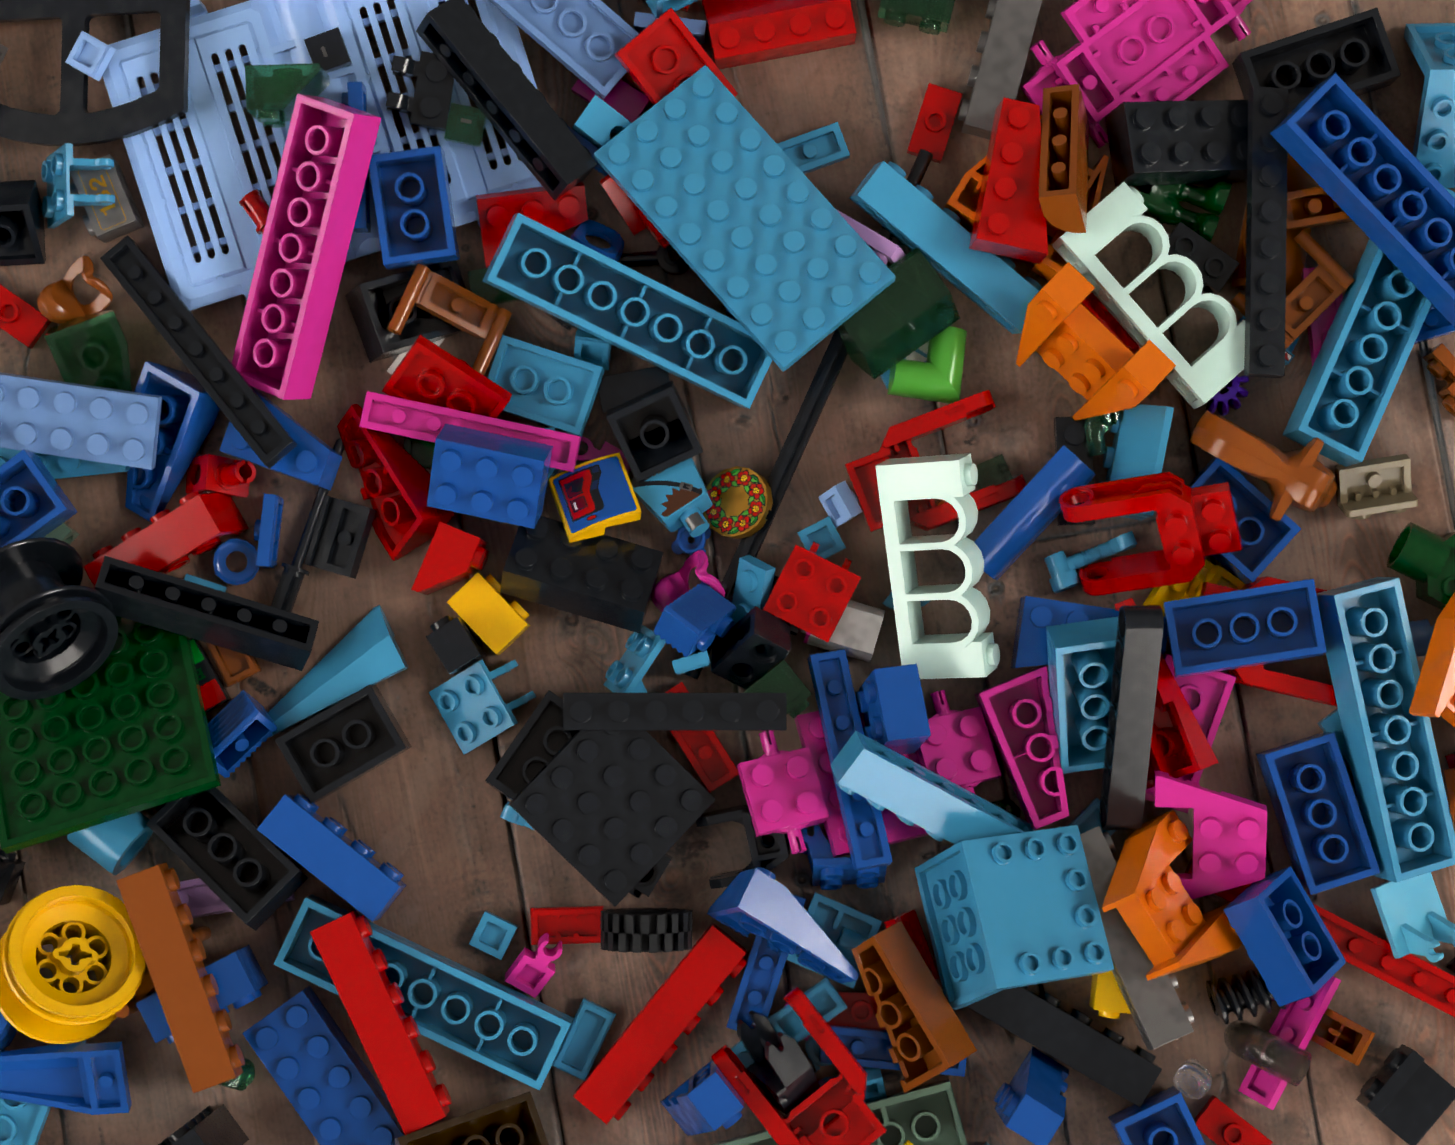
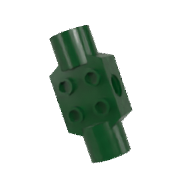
M1410 522L1398 536L1390 552L1387 567L1415 580L1416 598L1441 610L1444 609L1455 592V532L1447 533L1441 537Z

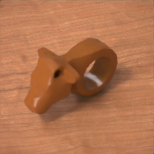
M1206 410L1196 423L1189 440L1218 459L1264 481L1268 485L1273 497L1270 518L1277 522L1281 520L1289 505L1307 512H1314L1317 508H1325L1334 497L1338 487L1334 480L1335 475L1317 460L1324 445V441L1317 437L1312 439L1303 449L1299 448L1285 452L1231 421Z

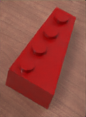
M1003 97L996 108L969 249L1038 264L1048 255L1046 218L1039 201L1041 123L1040 106L1037 104Z
M195 491L181 498L178 501L181 506L170 512L167 509L151 517L150 521L152 524L143 530L138 527L121 536L123 542L113 548L112 545H109L95 552L92 555L94 560L85 565L84 570L94 588L105 556L157 572L163 570L164 574L170 573L190 563L188 555L191 553L193 556H196L207 550L211 551L222 544L219 539L221 536L228 534L239 535L247 531L249 527L230 495L220 493L199 494L198 491Z

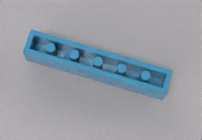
M885 161L875 164L849 199L1011 334L1022 333L1028 303L1042 289V286L1028 276L1023 278L1014 270L1016 265L1008 257L969 249L972 231L969 233L960 225L962 220L957 214L948 208L942 210L932 201L934 196L921 185L913 186L904 178L906 172L897 164L891 161L888 164Z
M858 731L853 733L830 765L836 777V784L841 790L850 795L857 793L865 797L878 810L883 811L886 808L892 811L903 823L909 826L916 824L924 828L937 841L945 839L955 845L964 840L1034 831L1030 823Z

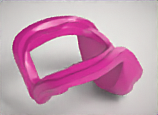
M703 550L692 553L678 572L665 576L655 585L652 592V601L660 612H663L667 605L673 603L674 600H677L678 597H681L690 590L689 575L695 567V573L699 580L708 584L713 590L725 597V590L720 581L707 573L709 562Z

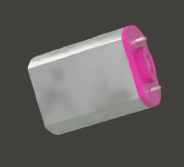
M850 600L829 642L801 630V632L806 633L803 643L829 651L845 649L846 656L870 662L885 610Z

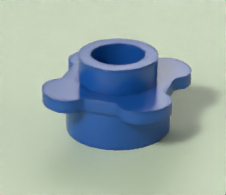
M685 526L677 529V538L671 544L675 554L686 553L691 555L698 550H703L706 553L704 547L706 539L711 536L710 528L703 534L694 537L695 541L693 543L688 542V538L691 535Z

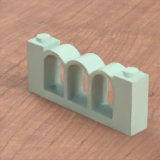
M1123 182L1087 213L1086 233L1065 232L1051 245L1066 263L1069 262L1095 287L1092 293L1140 348L1150 340L1176 365L1166 378L1191 407L1196 409L1207 403L1244 370L1245 320L1237 324L1235 311L1231 304L1223 297L1212 293L1202 294L1203 278L1197 265L1187 257L1178 254L1168 255L1170 244L1164 227L1154 218L1142 215L1148 209L1143 204L1144 199L1137 189ZM1125 231H1135L1148 239L1152 248V258L1148 266L1123 288L1095 255L1119 234ZM1167 269L1174 271L1181 277L1186 293L1180 306L1156 326L1129 294L1156 270ZM1199 307L1208 310L1214 315L1218 322L1219 332L1215 342L1195 361L1189 364L1164 336L1163 332L1189 309Z
M971 453L887 459L876 465L875 468L901 666L917 664L920 679L987 677L997 668L1000 662V649L998 644L994 643L993 632L983 633L990 622V608L982 593L973 588L979 582L984 572V559L981 550L975 542L967 538L973 532L978 520V509L975 500L969 494L975 490V485L978 481V470L976 465L972 463ZM942 499L947 501L954 507L959 517L957 532L945 535L912 536L907 500ZM950 550L963 561L965 567L963 583L918 586L914 551ZM953 600L961 603L971 616L970 632L925 635L920 601Z

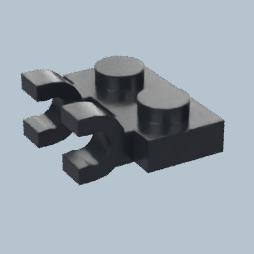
M421 51L420 62L394 55L391 69L393 71L392 74L417 78L414 98L388 92L387 110L411 114L410 125L446 131L455 78L434 53Z

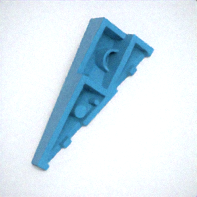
M380 605L374 607L268 712L277 726V731L272 732V736L327 710L370 684L375 685L409 668Z

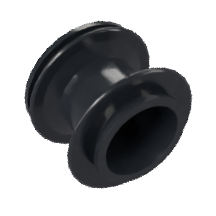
M46 537L28 538L0 548V692L9 697L20 700H36L65 692L83 682L98 670L115 646L118 637V624L112 604L97 589L80 586L84 568L82 559L75 548L64 541Z

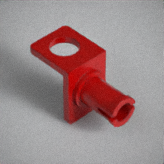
M212 454L194 457L187 470L185 492L190 494L195 491L199 493L210 491L246 498L249 495L250 482L255 479L256 468L250 461L245 462V460L240 461ZM200 466L201 474L199 481L196 484L195 475L198 467Z

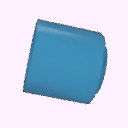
M136 812L67 834V840L115 876L135 859L151 837L153 831L146 825L150 819L142 813Z

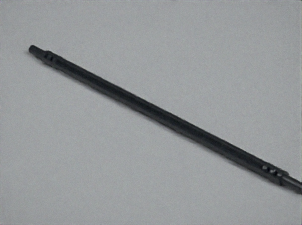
M920 149L907 178L913 186L921 184L933 157L932 153ZM882 226L879 234L898 244L899 239ZM871 301L840 325L831 338L767 481L771 488L773 499L772 509L768 511V515L765 518L767 521L752 536L741 539L721 583L725 590L724 598L731 603L733 601L739 558L747 555L757 557ZM718 635L715 636L714 641H713L712 644L708 647V649H707L708 655L710 654V651H711V649H712V645H713L718 639H720V637H719ZM698 649L694 652V654L700 653L701 651ZM703 667L685 672V674L698 680Z

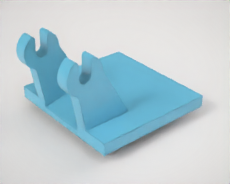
M1431 872L1400 882L1387 881L1370 889L1395 959L1411 953L1425 956L1430 962L1435 963L1444 958V953H1436L1433 949L1440 946L1438 941L1450 943L1455 947V924L1447 920Z

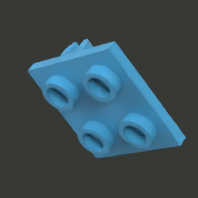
M65 143L46 157V161L44 160L42 163L41 177L43 182H47V196H44L42 201V215L44 218H47V228L55 229L74 216V206H109L115 203V196L110 194H70V171L111 170V167H114L113 159L73 158V144Z
M644 625L640 633L633 632L626 642L625 648L627 650L619 661L615 660L608 668L605 675L607 680L603 685L613 693H647L642 678L665 645V639L661 640L659 635H655L652 630Z
M482 659L429 692L463 755L517 724L518 721L512 711L536 698L534 691H531L505 704L495 687L494 679L519 666L515 659L489 672Z

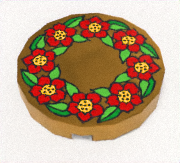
M738 466L725 469L712 478L706 489L713 505L703 512L704 517L710 524V528L722 536L733 539L749 537L760 530L766 523L767 519L765 518L768 515V511H771L773 504L771 488L765 478L750 468Z

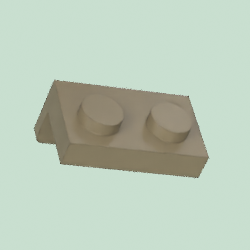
M1407 454L1364 460L1361 463L1347 467L1341 464L1335 465V478L1338 484L1336 490L1337 506L1348 518L1366 519L1371 514L1381 512L1398 514L1405 512L1407 508L1418 506V498L1412 493L1411 462Z

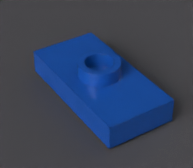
M264 493L261 520L256 519L254 526V540L258 541L256 566L273 569L277 567L284 504L283 497L275 494Z

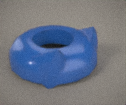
M229 538L214 553L213 566L215 575L227 584H246L259 571V566H256V548L246 540ZM240 551L247 557V566L243 571L232 572L228 569L226 558L231 552Z

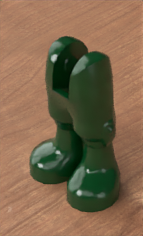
M1220 180L1210 188L1197 187L1191 184L1145 185L1151 187L1150 194L1139 192L1144 199L1143 204L1148 208L1144 213L1155 217L1161 224L1176 225L1182 222L1211 242L1220 219L1219 215L1227 201L1232 183ZM1179 202H1188L1211 214L1197 213L1185 209Z

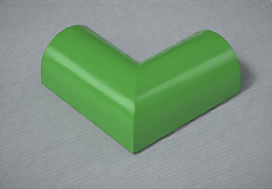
M951 326L932 327L930 329L926 362L892 358L887 395L949 404L959 401L967 331Z

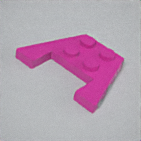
M1155 771V807L1193 808L1192 873H1176L1191 899L1265 879L1266 805L1224 791L1219 793L1201 787L1199 783L1187 779L1182 781L1170 777L1169 773Z

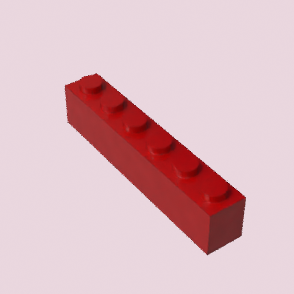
M355 909L312 930L310 934L404 1135L415 1132L446 1117L450 1111L448 1105L452 1103L451 1097L443 1083L438 1085L432 1071L436 1070V1066L431 1054L427 1049L422 1051L416 1037L420 1036L418 1026L411 1015L406 1017L401 1007V1003L404 1002L402 992L396 982L390 983L385 970L388 969V963L381 949L375 950L369 936L373 932L367 918L364 915L359 916Z
M712 922L692 949L685 955L589 1073L585 1081L576 1089L573 1097L606 1125L613 1117L619 1121L632 1105L627 1100L636 1089L642 1092L655 1075L651 1072L653 1067L659 1060L665 1064L677 1050L678 1046L674 1042L679 1035L684 1032L688 1036L701 1020L697 1015L705 1004L711 1007L724 992L720 985L727 976L730 975L734 979L747 963L743 958L746 954V949Z

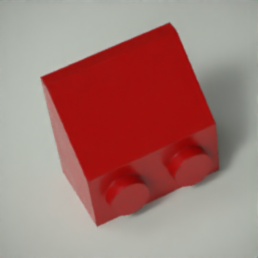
M439 522L411 590L429 595L474 576L476 569L482 571L490 551L485 549L487 542L479 537Z

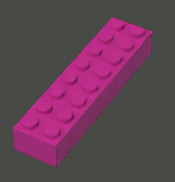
M297 94L232 360L233 365L250 386L283 400L311 399L381 122V117L324 97Z

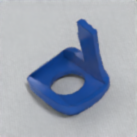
M593 220L581 223L570 237L617 262L622 256L624 240L617 231ZM590 235L600 237L606 240L611 247L599 248L590 244L585 237Z

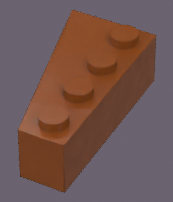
M901 921L852 949L867 994L874 996L877 1003L878 1013L875 1015L880 1028H886L892 1047L888 1050L893 1064L899 1063L904 1076L900 1080L904 1093L951 1068L977 1051Z

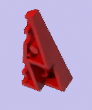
M1133 598L1114 604L1116 611H1119L1121 606H1137ZM1162 653L1160 657L1146 789L1155 786V771L1169 773L1170 777L1179 778L1219 763Z

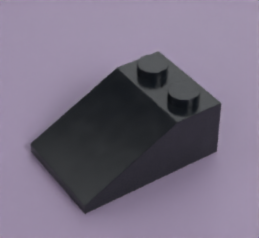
M456 260L426 266L431 271L466 289ZM415 269L359 284L345 295L370 363L409 351L419 335H422L431 342H435L463 332L417 307L416 303L401 335L394 334L387 329Z

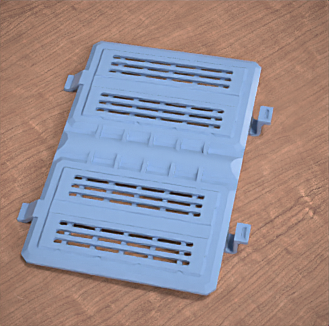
M190 0L188 112L185 113L186 118L180 120L178 116L172 120V123H165L159 127L123 139L169 285L190 311L243 294L246 300L248 298L263 234H257V226L244 208L240 206L239 201L246 194L257 189L262 192L264 200L270 207L272 197L269 188L275 187L278 175L270 144H277L282 158L297 94L324 97L342 103V92H348L347 82H363L367 91V113L381 117L372 155L404 151L403 146L408 144L411 150L419 149L417 141L421 140L424 141L425 147H433L430 137L437 135L439 144L445 152L447 173L451 178L449 187L455 227L478 221L480 227L476 195L543 187L526 165L518 160L517 154L506 141L507 148L500 150L491 122L481 110L480 113L473 114L467 93L455 79L446 131L419 126L420 132L413 133L408 114L399 112L407 135L400 138L392 111H388L386 107L387 95L378 67L385 66L392 92L401 94L396 76L392 74L393 71L391 70L394 55L405 58L412 57L413 60L420 62L421 51L433 53L416 30L428 12L447 0H394L396 8L389 10L388 0H249L208 13L205 5L200 0ZM475 0L482 23L489 32L497 37L503 49L513 61L519 64L525 76L537 89L518 26L490 1ZM375 3L380 4L382 13L375 14L373 7ZM362 7L366 8L369 17L362 19L360 14ZM398 17L400 18L409 47L404 50L401 48L393 23V19ZM386 22L395 50L394 53L388 54L379 23ZM372 26L381 57L374 58L365 30L366 27ZM338 27L352 64L318 76L304 40ZM160 29L109 44L116 51L102 76L112 107L134 101L158 89L159 83L154 84L151 76L153 73H157L159 78ZM242 45L246 47L248 55L243 57L239 50ZM227 50L232 51L234 57L233 60H227ZM213 54L218 55L220 64L214 65L212 60ZM251 64L261 95L254 96L245 65ZM232 69H238L247 97L245 100H240L231 72ZM224 73L233 101L232 104H226L217 74ZM403 76L408 92L402 94L414 98L415 88L411 77ZM143 77L146 87L140 89L138 78ZM264 103L273 134L269 136L266 134L257 106ZM250 108L259 139L253 140L243 109ZM234 112L237 114L246 142L240 145L230 116ZM461 118L472 120L471 124L461 122ZM481 121L484 122L493 152L486 154L477 123ZM190 127L199 158H192L183 128ZM176 131L185 162L180 164L170 136V132ZM161 135L171 162V166L165 168L156 137ZM263 147L272 178L267 180L256 150ZM248 151L258 179V183L255 184L251 182L242 154ZM510 156V165H505L504 157ZM496 160L497 168L493 170L489 162ZM200 166L203 167L212 197L207 199L205 198L196 170ZM370 170L371 232L356 233L353 230L345 262L381 251ZM184 171H189L198 202H191L182 174ZM175 175L184 203L182 207L178 208L168 176ZM214 205L225 236L222 238H218L209 207ZM198 210L202 212L211 240L206 243L204 242L195 211ZM186 214L188 215L197 243L193 247L190 246L181 216ZM228 245L229 252L227 254L223 253L222 246ZM214 249L215 257L211 259L208 251ZM200 254L201 262L196 263L194 255Z

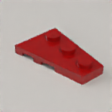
M583 181L555 201L544 187L476 195L486 268L489 267L513 215L516 213H520L558 233H562L588 220Z

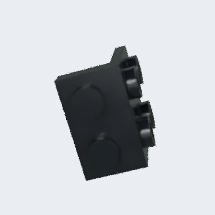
M1402 1044L1388 1055L1384 1066L1377 1075L1371 1077L1363 1085L1360 1091L1361 1094L1356 1100L1409 1145H1416L1454 1101L1455 1088L1424 1062L1425 1059L1415 1050Z

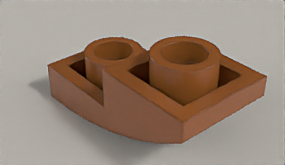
M1441 343L1433 347L1422 358L1428 363L1426 367L1436 379L1446 381L1447 384L1437 394L1443 399L1441 402L1443 407L1455 416V357Z

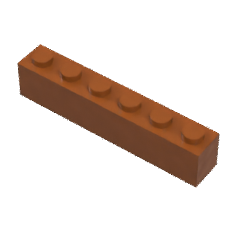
M166 862L116 880L193 1094L238 1077L243 1073L241 1066L245 1065L244 1056L239 1045H233L228 1032L232 1030L231 1020L225 1009L220 1010L216 995L219 994V988L213 974H207L203 963V960L206 959L205 949L201 940L194 938L190 925L193 924V917L186 903L182 904L177 890L180 889V881L174 868L169 869Z

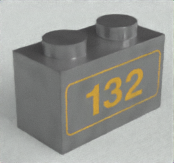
M110 154L101 158L114 160V167H111V170L70 171L74 181L70 183L72 194H110L115 196V203L109 206H84L87 215L82 216L89 234L91 236L96 235L104 243L145 227L119 163Z

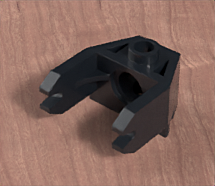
M739 805L703 813L696 820L697 827L728 821L744 825L752 858L750 864L744 869L710 877L711 889L728 887L742 871L757 867L771 871L789 857L791 849L787 834L770 833L775 839L772 842L765 841L763 835L756 837L748 805Z
M751 1010L749 1012L750 1019L752 1020L750 1026L741 1019L737 1021V1035L754 1061L747 1070L775 1106L786 1115L820 1088L815 1076L816 1069L804 1055L793 1037L781 1032L776 1033L767 1017Z

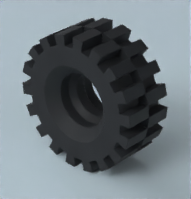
M621 908L601 911V949L633 953L692 949V911L676 908Z

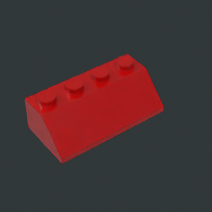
M702 0L713 61L719 70L855 44L857 32L850 0Z

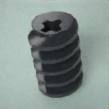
M1252 969L1246 971L1245 981L1240 974H1233L1231 985L1225 977L1218 978L1217 989L1210 980L1206 981L1207 993L1215 1015H1219L1225 1024H1229L1230 1012H1233L1239 1021L1243 1020L1245 1008L1250 1011L1253 1017H1256L1258 1014V1005H1262L1267 1013L1272 1012V1001L1276 1000L1268 991L1261 974L1258 977ZM1286 1005L1280 1006L1282 1010L1286 1009Z

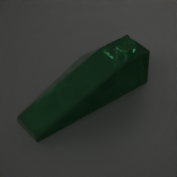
M114 310L84 315L51 327L44 337L64 382L132 392L128 342Z

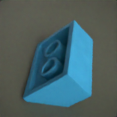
M1138 404L1134 408L1113 412L1109 432L1115 433L1112 447H1106L1103 458V467L1108 468L1105 482L1162 473L1174 407ZM1154 511L1120 517L1142 521L1153 516Z

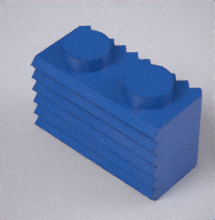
M701 582L664 608L654 633L659 635L661 640L665 639L666 644H671L672 648H677L678 653L682 652L684 657H688L698 649L704 652L712 644L715 636L718 635L720 638H723L731 630L735 622L732 616L737 607L707 584Z
M242 690L208 723L218 773L224 778L230 777V773L235 772V768L240 767V763L245 762L246 757H251V752H256V747H261V743L266 742L267 737H271L272 732L277 731L276 724L262 704L245 690Z

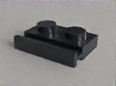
M325 495L304 564L356 579L376 510Z

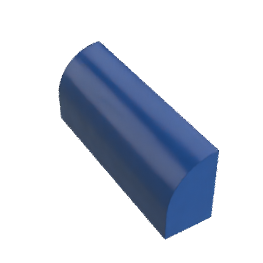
M1065 445L1060 448L974 541L982 552L984 572L994 580H998L1062 512L1059 503L1060 496L1068 489L1087 485L1096 475Z

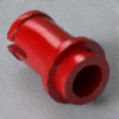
M256 189L246 194L239 201V204L257 226V234H263L270 207L260 195L259 190Z

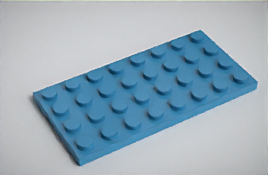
M706 65L594 153V159L783 372L895 281L896 276Z

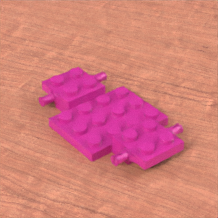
M1076 0L1060 12V14L1080 43H1076L1061 55L1053 56L1043 42V39L1036 42L1035 45L1030 47V50H1032L1042 66L1020 88L1031 103L1040 106V115H1042L1043 88L1080 84L1089 121V135L1097 147L1100 148L1105 143H1108V135L1099 122L1121 103L1184 101L1226 69L1229 64L1210 36L1226 24L1229 25L1238 41L1249 35L1251 31L1240 17V14H1242L1247 4L1253 0Z
M945 690L931 693L930 696L936 714L928 719L931 736L915 753L904 754L903 756L975 794L974 788L982 782L998 779L1001 776L981 706L963 711L950 710ZM819 710L797 715L794 719L802 745L801 749L779 751L774 731L759 733L764 754L758 759L741 762L737 765L756 837L770 833L787 834L791 853L794 855L798 852L807 851L801 830L824 823L833 857L849 855L850 851ZM859 713L862 727H866L864 714ZM886 808L881 811L889 845L929 835L924 828L916 824L909 826L903 823L892 811Z

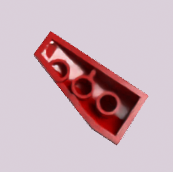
M353 404L339 422L337 428L343 440L350 464L353 468L359 469L364 487L360 489L363 500L369 499L372 508L376 510V519L373 520L372 524L375 533L393 561L399 560L433 538L439 522L448 524L456 512L427 506L431 475L388 433L359 427L363 409L358 404Z

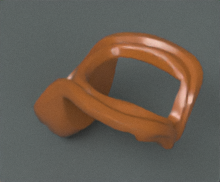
M82 256L71 264L63 279L47 285L40 292L37 298V305L40 313L49 321L57 324H67L103 312L111 304L113 295L103 281L93 276L94 267L92 260L88 256ZM80 273L87 284L100 291L97 298L87 305H83L78 301L73 290L74 280Z

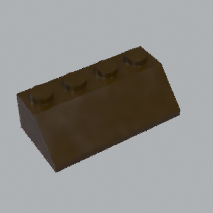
M530 1091L395 1139V1145H549Z

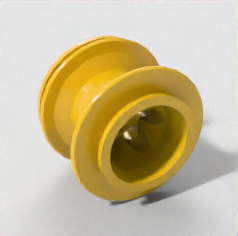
M82 885L61 886L41 893L28 901L16 913L7 931L0 939V1012L5 1020L24 1035L51 1044L77 1043L94 1037L106 1029L117 1018L115 1013L121 1010L135 995L141 985L146 968V962L125 904L104 890ZM52 944L54 950L53 952H46L41 946ZM68 954L72 955L73 961L78 962L76 965L71 964V959L66 957ZM40 968L50 969L53 977L49 979L44 978L40 974ZM87 971H95L97 981L90 980ZM63 983H72L76 987V992H66L63 988Z

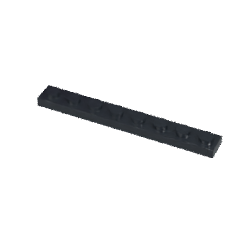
M1253 86L1248 90L1244 376L1281 378L1285 376L1288 152L1270 133L1288 116V89Z
M127 235L100 258L265 466L271 468L298 445L132 238Z

